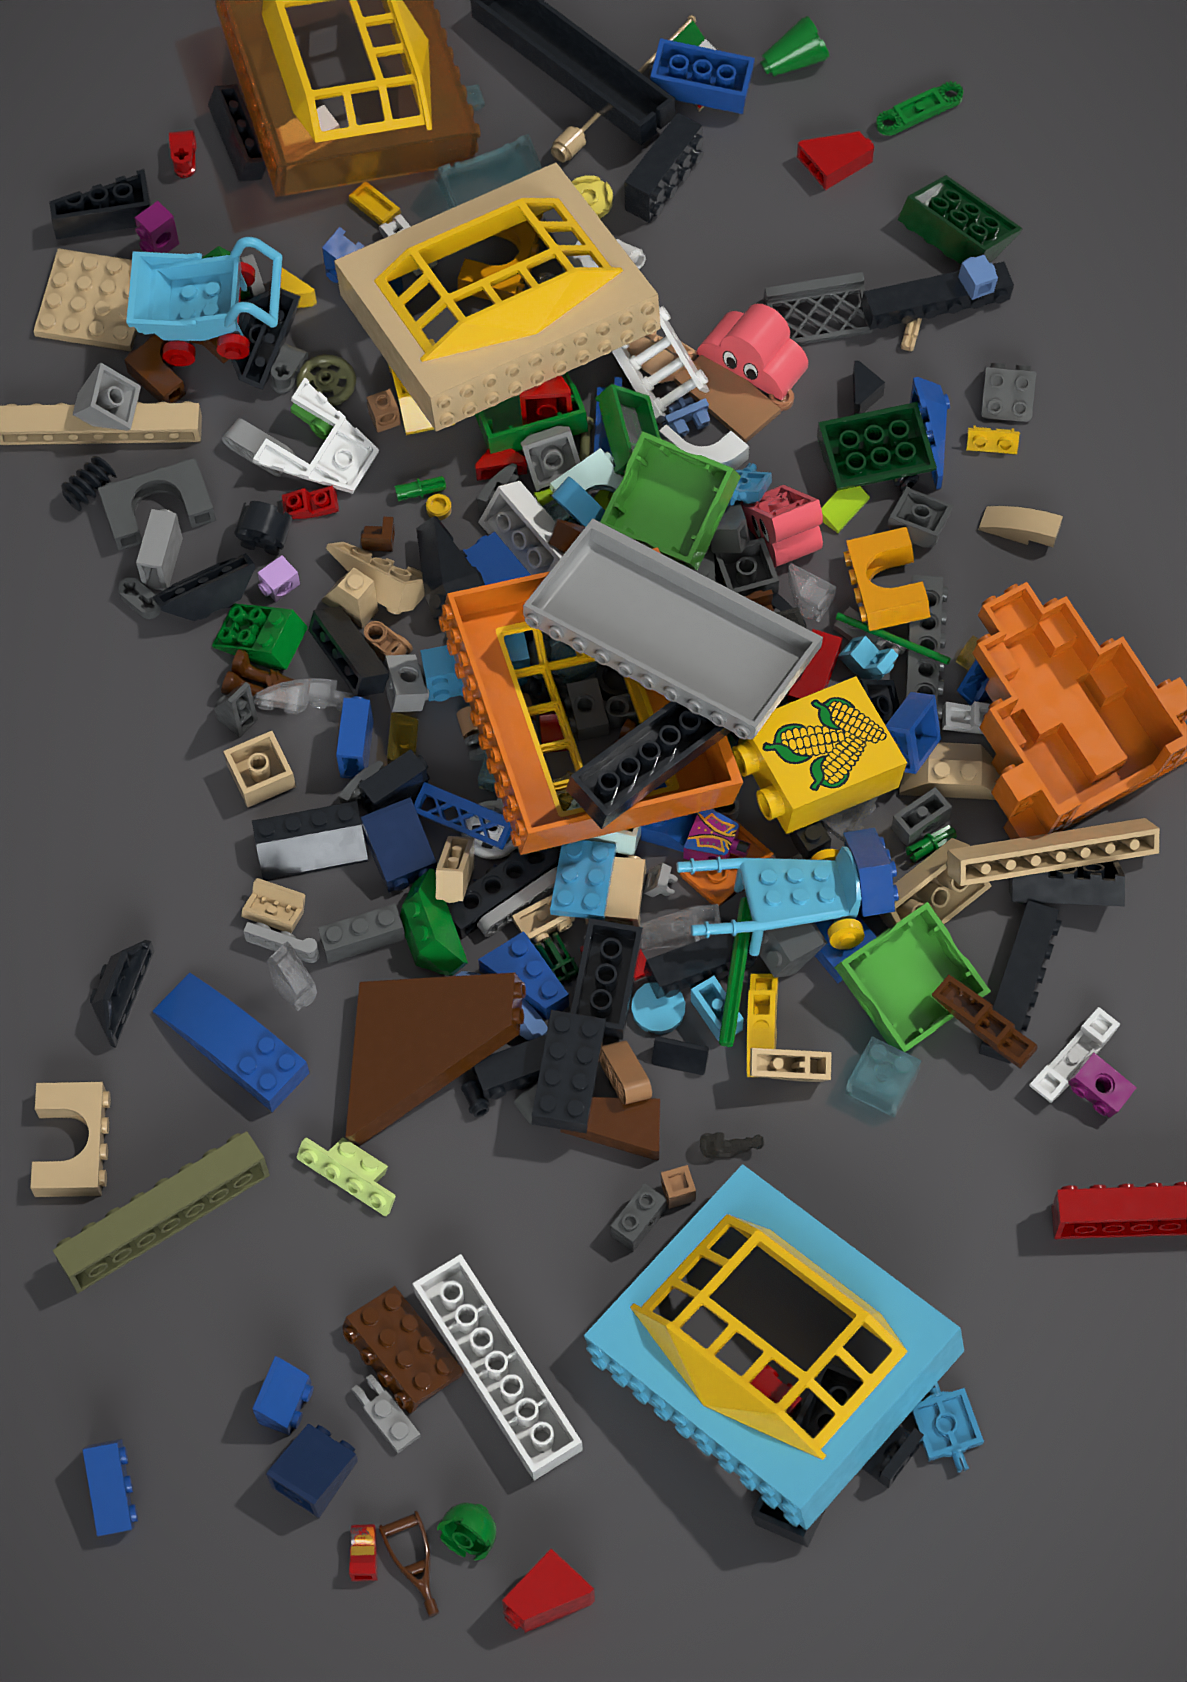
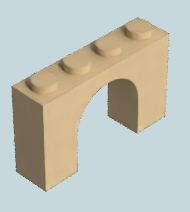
M103 1082L36 1083L35 1110L38 1117L77 1119L88 1127L89 1138L81 1153L66 1161L32 1162L31 1190L35 1197L102 1196V1187L107 1185V1172L103 1170V1160L108 1159V1144L104 1143V1134H109V1118L105 1117V1110L110 1108L111 1102L110 1091H106Z

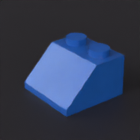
M663 783L656 789L664 788L667 786L665 783ZM698 813L641 826V841L683 852L684 845Z
M275 1356L253 1406V1412L258 1424L287 1435L291 1434L293 1428L297 1429L303 1415L300 1412L304 1402H309L314 1386H311L310 1376Z

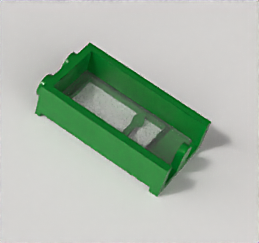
M611 384L595 399L599 402L612 457H614L613 461L616 464L614 472L624 476L627 463L642 431L660 439L661 437L650 396Z

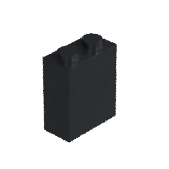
M410 749L361 782L359 790L362 807L366 812L370 814L407 798H411L412 802H414L424 782L428 783V780H430L427 773L428 765L421 755L416 756Z

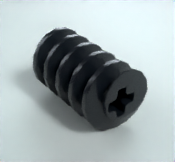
M93 456L91 463L86 462L83 465L84 470L78 469L76 476L71 475L69 477V483L63 482L61 485L64 498L79 512L82 510L79 504L80 501L88 505L87 495L95 499L97 497L94 491L95 488L98 490V488L103 487L102 482L105 484L110 483L111 481L108 477L110 475L117 478L111 466L101 457Z

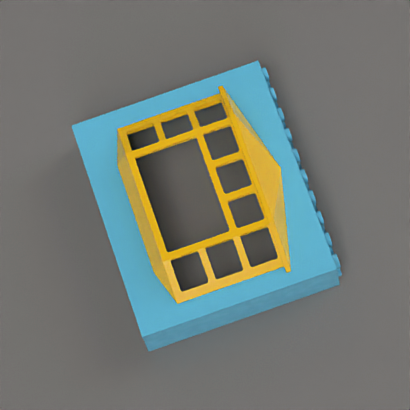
M743 1164L584 1335L588 1345L586 1349L592 1355L591 1361L596 1367L602 1371L605 1368L613 1374L612 1378L617 1384L623 1388L626 1385L631 1388L637 1400L644 1405L647 1402L655 1408L654 1412L663 1421L666 1422L668 1419L676 1425L675 1429L684 1438H693L698 1442L696 1444L697 1447L705 1455L710 1456V1454H713L719 1459L718 1464L726 1472L731 1474L734 1471L741 1477L739 1480L750 1491L756 1489L762 1494L761 1498L767 1505L773 1509L776 1507L780 1508L785 1512L783 1514L784 1517L795 1527L801 1525L806 1530L964 1352L962 1333L959 1326ZM730 1227H733L748 1238V1240L732 1258L727 1259L710 1249ZM756 1246L760 1247L853 1318L852 1322L808 1371H803L709 1298ZM701 1258L721 1266L722 1269L702 1290H698L681 1281ZM673 1289H677L694 1299L674 1321L671 1322L652 1312ZM701 1306H705L728 1324V1327L708 1348H704L681 1330V1327ZM861 1326L891 1348V1352L871 1374L843 1348ZM735 1333L741 1334L763 1351V1354L743 1376L738 1375L715 1356ZM834 1356H838L863 1381L862 1385L843 1406L839 1405L814 1380ZM770 1360L777 1362L798 1379V1382L777 1404L750 1384ZM805 1388H809L834 1413V1416L814 1438H811L785 1412Z

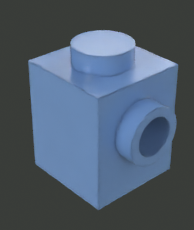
M985 255L966 259L962 262L958 275L972 300L994 292L998 280L994 265L988 262Z

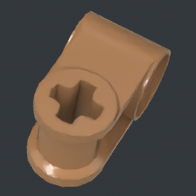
M372 621L364 628V639L383 662L387 655H406L413 651L412 645L404 637L396 634L382 622ZM372 635L381 636V638L379 639H372L370 637Z

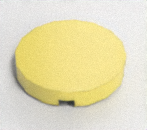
M586 175L572 181L573 185L599 218H602L610 211L613 203V192L607 182L601 181L599 177Z

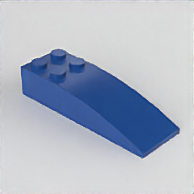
M190 972L153 1010L157 1017L271 1112L309 1074L307 1061L248 1013Z

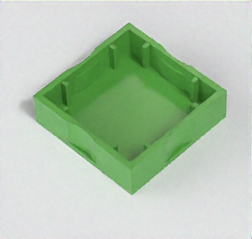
M642 431L627 463L623 480L613 493L600 522L651 549L658 547L661 554L698 571L741 476L734 468L702 455L685 452L675 444Z
M928 902L834 967L897 1057L954 1017L932 997V993L948 975L957 979L982 998L991 992L971 962L958 950L949 931Z

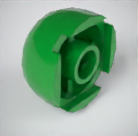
M460 1503L451 1507L437 1526V1531L439 1529L442 1531L440 1535L441 1541L450 1550L464 1558L466 1552L476 1555L473 1560L485 1559L497 1538L496 1523L488 1509L480 1504Z

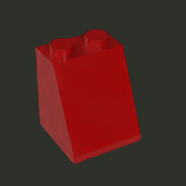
M561 375L520 393L523 425L555 417L557 412L562 414L573 412L571 389Z
M550 1549L502 1600L503 1613L506 1615L504 1619L515 1630L520 1627L523 1631L528 1632L592 1605L595 1601L594 1588L554 1550Z

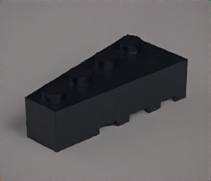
M145 169L136 171L137 175L126 178L125 175L115 178L116 182L102 186V184L92 186V189L88 192L81 193L78 191L49 201L56 240L137 227L135 217L151 206Z

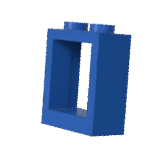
M910 692L885 725L895 743L900 745L898 748L907 761L905 773L916 774L941 740L935 695Z

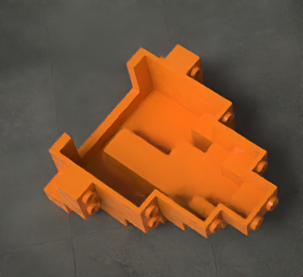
M1025 582L1020 586L1014 584L1008 587L1004 594L997 598L994 595L983 601L978 617L989 634L977 640V645L972 654L989 679L985 691L993 703L988 706L989 710L983 716L984 719L979 728L996 753L991 763L1000 777L995 781L996 785L991 793L1008 818L1003 828L1010 839L1063 831L1187 762V724L1185 723L1187 720V686L1181 677L1173 681L1167 679L1156 687L1125 638L1121 637L1115 641L1111 638L1099 646L1067 596L1059 600L1053 598L1042 605L1028 582Z

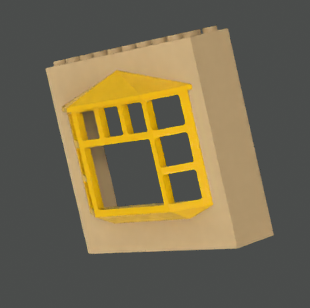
M553 163L334 260L342 298L436 432L661 329L658 293L557 163ZM555 209L563 221H539L536 216ZM524 221L530 223L549 248L452 293L446 291L428 266L430 263ZM548 232H572L582 245H557ZM590 255L598 267L574 268L566 256ZM556 258L566 272L538 284L528 270ZM420 269L423 275L398 297L388 282ZM520 274L530 288L502 301L492 286ZM430 283L440 296V299L415 321L405 307V304ZM484 291L494 305L465 317L456 305V302ZM448 307L458 322L437 343L432 345L422 329Z

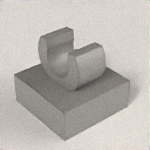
M662 863L649 869L644 894L650 897H655L659 894L663 896L674 894L675 890L667 886L668 882L672 884L678 880L675 875L670 874L672 867Z

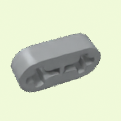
M254 255L241 257L242 262L248 263L255 268V282L249 286L253 298L265 293Z

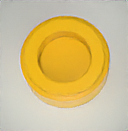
M434 494L426 501V512L430 518L437 516L439 520H444L451 514V501L446 495Z

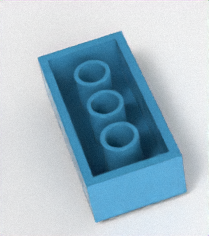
M524 632L506 635L504 641L514 670L529 667L530 657ZM447 645L420 650L424 680L427 689H429V701L435 700L440 702L449 699V697L463 696L462 688L464 685L462 679H458L454 668L456 661L453 655H449ZM529 676L517 679L519 685H525Z

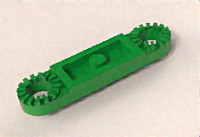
M952 81L949 83L945 82V84L937 88L934 87L893 106V108L879 113L876 128L879 133L891 136L953 108L962 102L963 87L959 83L956 84L957 82L955 81L954 83ZM947 91H954L957 95L954 98H950L945 93ZM884 120H892L895 124L887 127L882 122Z

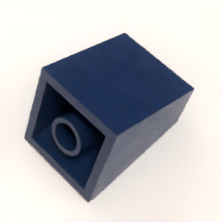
M411 798L361 817L364 839L388 893L394 890L402 891L429 869H434L436 873L437 862Z
M308 1423L271 1466L266 1475L274 1490L320 1518L358 1462L356 1453H354L356 1449L344 1440L338 1443L330 1437L332 1434L320 1425H317L315 1428Z

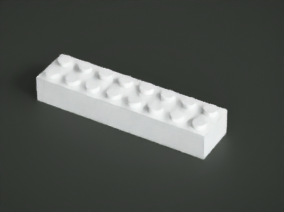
M461 1254L412 1283L418 1300L533 1481L583 1451L582 1441Z

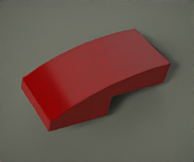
M333 485L312 492H308L303 488L282 495L283 510L289 513L292 519L313 518L339 512L337 492Z

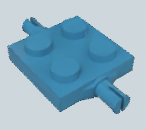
M754 463L747 464L743 470H736L741 478L729 501L730 506L734 505L736 500H741L747 504L759 502L772 483V473L756 471L757 467Z
M937 1382L929 1391L930 1396L920 1401L911 1413L917 1430L924 1434L922 1444L928 1461L941 1457H953L957 1472L966 1471L969 1467L963 1453L970 1448L983 1445L984 1440L965 1388L952 1392H941Z

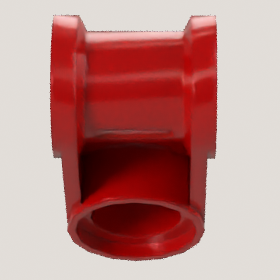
M194 130L169 132L171 159L174 162L175 174L181 178L190 177L196 171V139Z

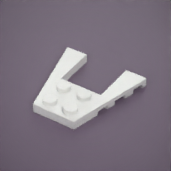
M304 378L294 393L291 402L332 425L333 429L311 464H308L268 439H265L252 462L322 485H333L335 489L353 494L376 458L379 449L362 432L354 428L345 419L346 417L327 401L328 399L320 391L317 392L309 384V380Z

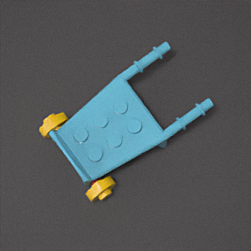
M842 846L840 851L836 849L821 850L814 854L811 859H721L719 856L714 860L694 861V858H690L689 861L677 862L678 873L690 872L691 875L697 871L717 870L718 873H721L722 870L737 869L734 891L739 893L745 889L752 921L736 922L733 919L730 923L709 924L708 921H705L704 924L691 925L692 936L705 935V938H709L710 935L732 934V936H736L737 933L752 932L749 954L757 956L760 953L763 933L766 930L834 919V923L828 929V937L832 947L842 950L850 949L859 945L864 939L865 934L862 924L855 920L861 903L859 877L854 858L848 847Z

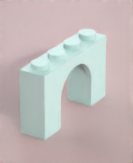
M600 448L551 482L549 488L554 493L569 476L587 493L599 489L614 493L624 476L614 472V465H616L613 461L614 458L609 452L604 453Z

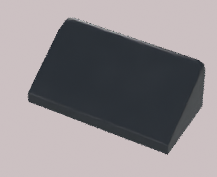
M655 1036L652 1054L653 1065L698 1075L705 1074L709 1058V1048L707 1046Z

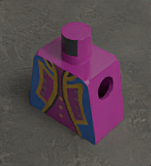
M710 809L698 812L684 845L683 858L687 860L694 858V861L714 860L720 856L721 859H729L731 854L746 858L751 843L738 839L740 825L737 822Z

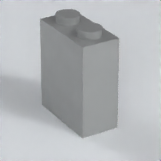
M151 509L136 561L142 584L147 588L161 591L170 586L183 540L177 513H173L170 510Z

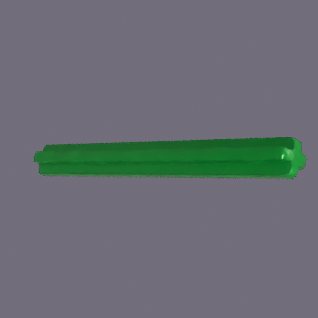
M743 897L740 900L737 922L752 921L747 897ZM750 932L737 933L734 937L719 1036V1045L732 1047L735 1040Z

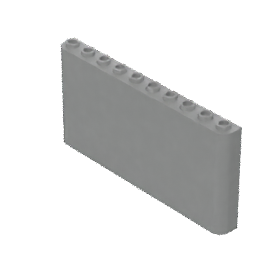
M595 519L589 522L523 605L525 622L531 628L545 632L552 639L562 641L571 646L575 651L594 658L599 664L615 669L624 677L632 678L641 683L645 688L664 695L669 701L685 706L692 713L702 715L711 720L715 725L734 732L741 739H753L821 648L823 640L822 636Z

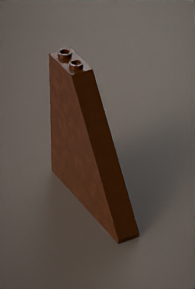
M514 972L359 982L345 1137L356 1146L362 1145L520 1034V1024L524 1023L522 998L526 996V986Z

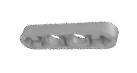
M558 867L551 869L484 915L477 923V927L484 936L489 937L513 922V915L552 895Z

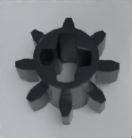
M552 674L561 702H563L567 695V684L562 683L563 678H559V675ZM539 679L535 688V695L537 698H540V703L551 702L544 679Z

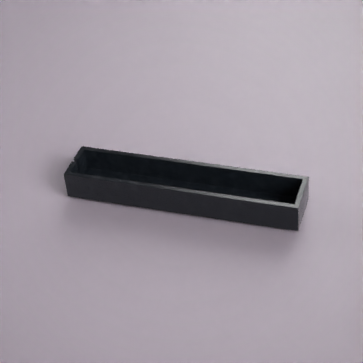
M470 0L472 18L641 146L657 133V128L661 130L676 115L675 98L544 0Z

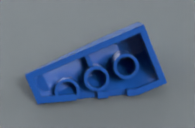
M915 377L912 382L910 403L917 402L937 466V470L931 471L936 490L941 489L943 480L947 409H950L948 395L943 394L941 385Z

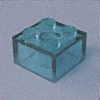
M872 1036L847 1082L846 1094L895 1118L919 1073L922 1060Z

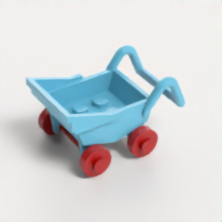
M255 237L239 239L230 255L202 259L201 253L174 254L133 251L126 323L129 327H135L139 333L144 335L155 334L162 340H168L169 342L163 346L162 358L166 363L173 366H189L195 362L196 349L189 341H205L218 336L220 337L217 340V353L220 356L232 360L243 359L249 355L250 341L243 336L238 325L239 314L242 312L249 313L270 327H276L278 324L282 254ZM246 247L255 248L273 260L269 314L252 303L240 302L241 289L242 291H247V287L255 282V268L248 263L240 262V256Z

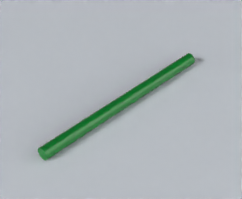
M838 612L836 615V620L946 665L951 660L948 656L884 630L869 631L866 623Z

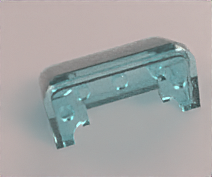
M527 134L517 138V141L511 144H504L501 148L463 162H456L453 167L450 166V163L438 167L434 176L449 208L452 209L542 169L531 138Z

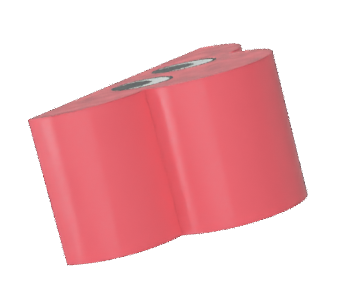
M753 304L745 313L738 311L726 313L697 349V355L705 356L748 380L760 390L774 395L780 401L783 400L788 390L795 385L808 368V358L805 352L795 341L790 339V329L786 320L776 310L764 304Z
M782 485L765 492L759 502L752 504L740 502L749 530L755 535L756 539L764 537L774 568L822 549L823 540L819 525L823 522V514L819 499Z

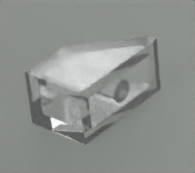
M791 563L788 567V582L796 609L803 617L820 622L835 599L836 586Z

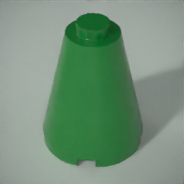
M808 16L801 18L762 54L763 60L760 61V64L766 75L771 73L774 77L826 61L830 57L823 39H820L817 34L819 31Z

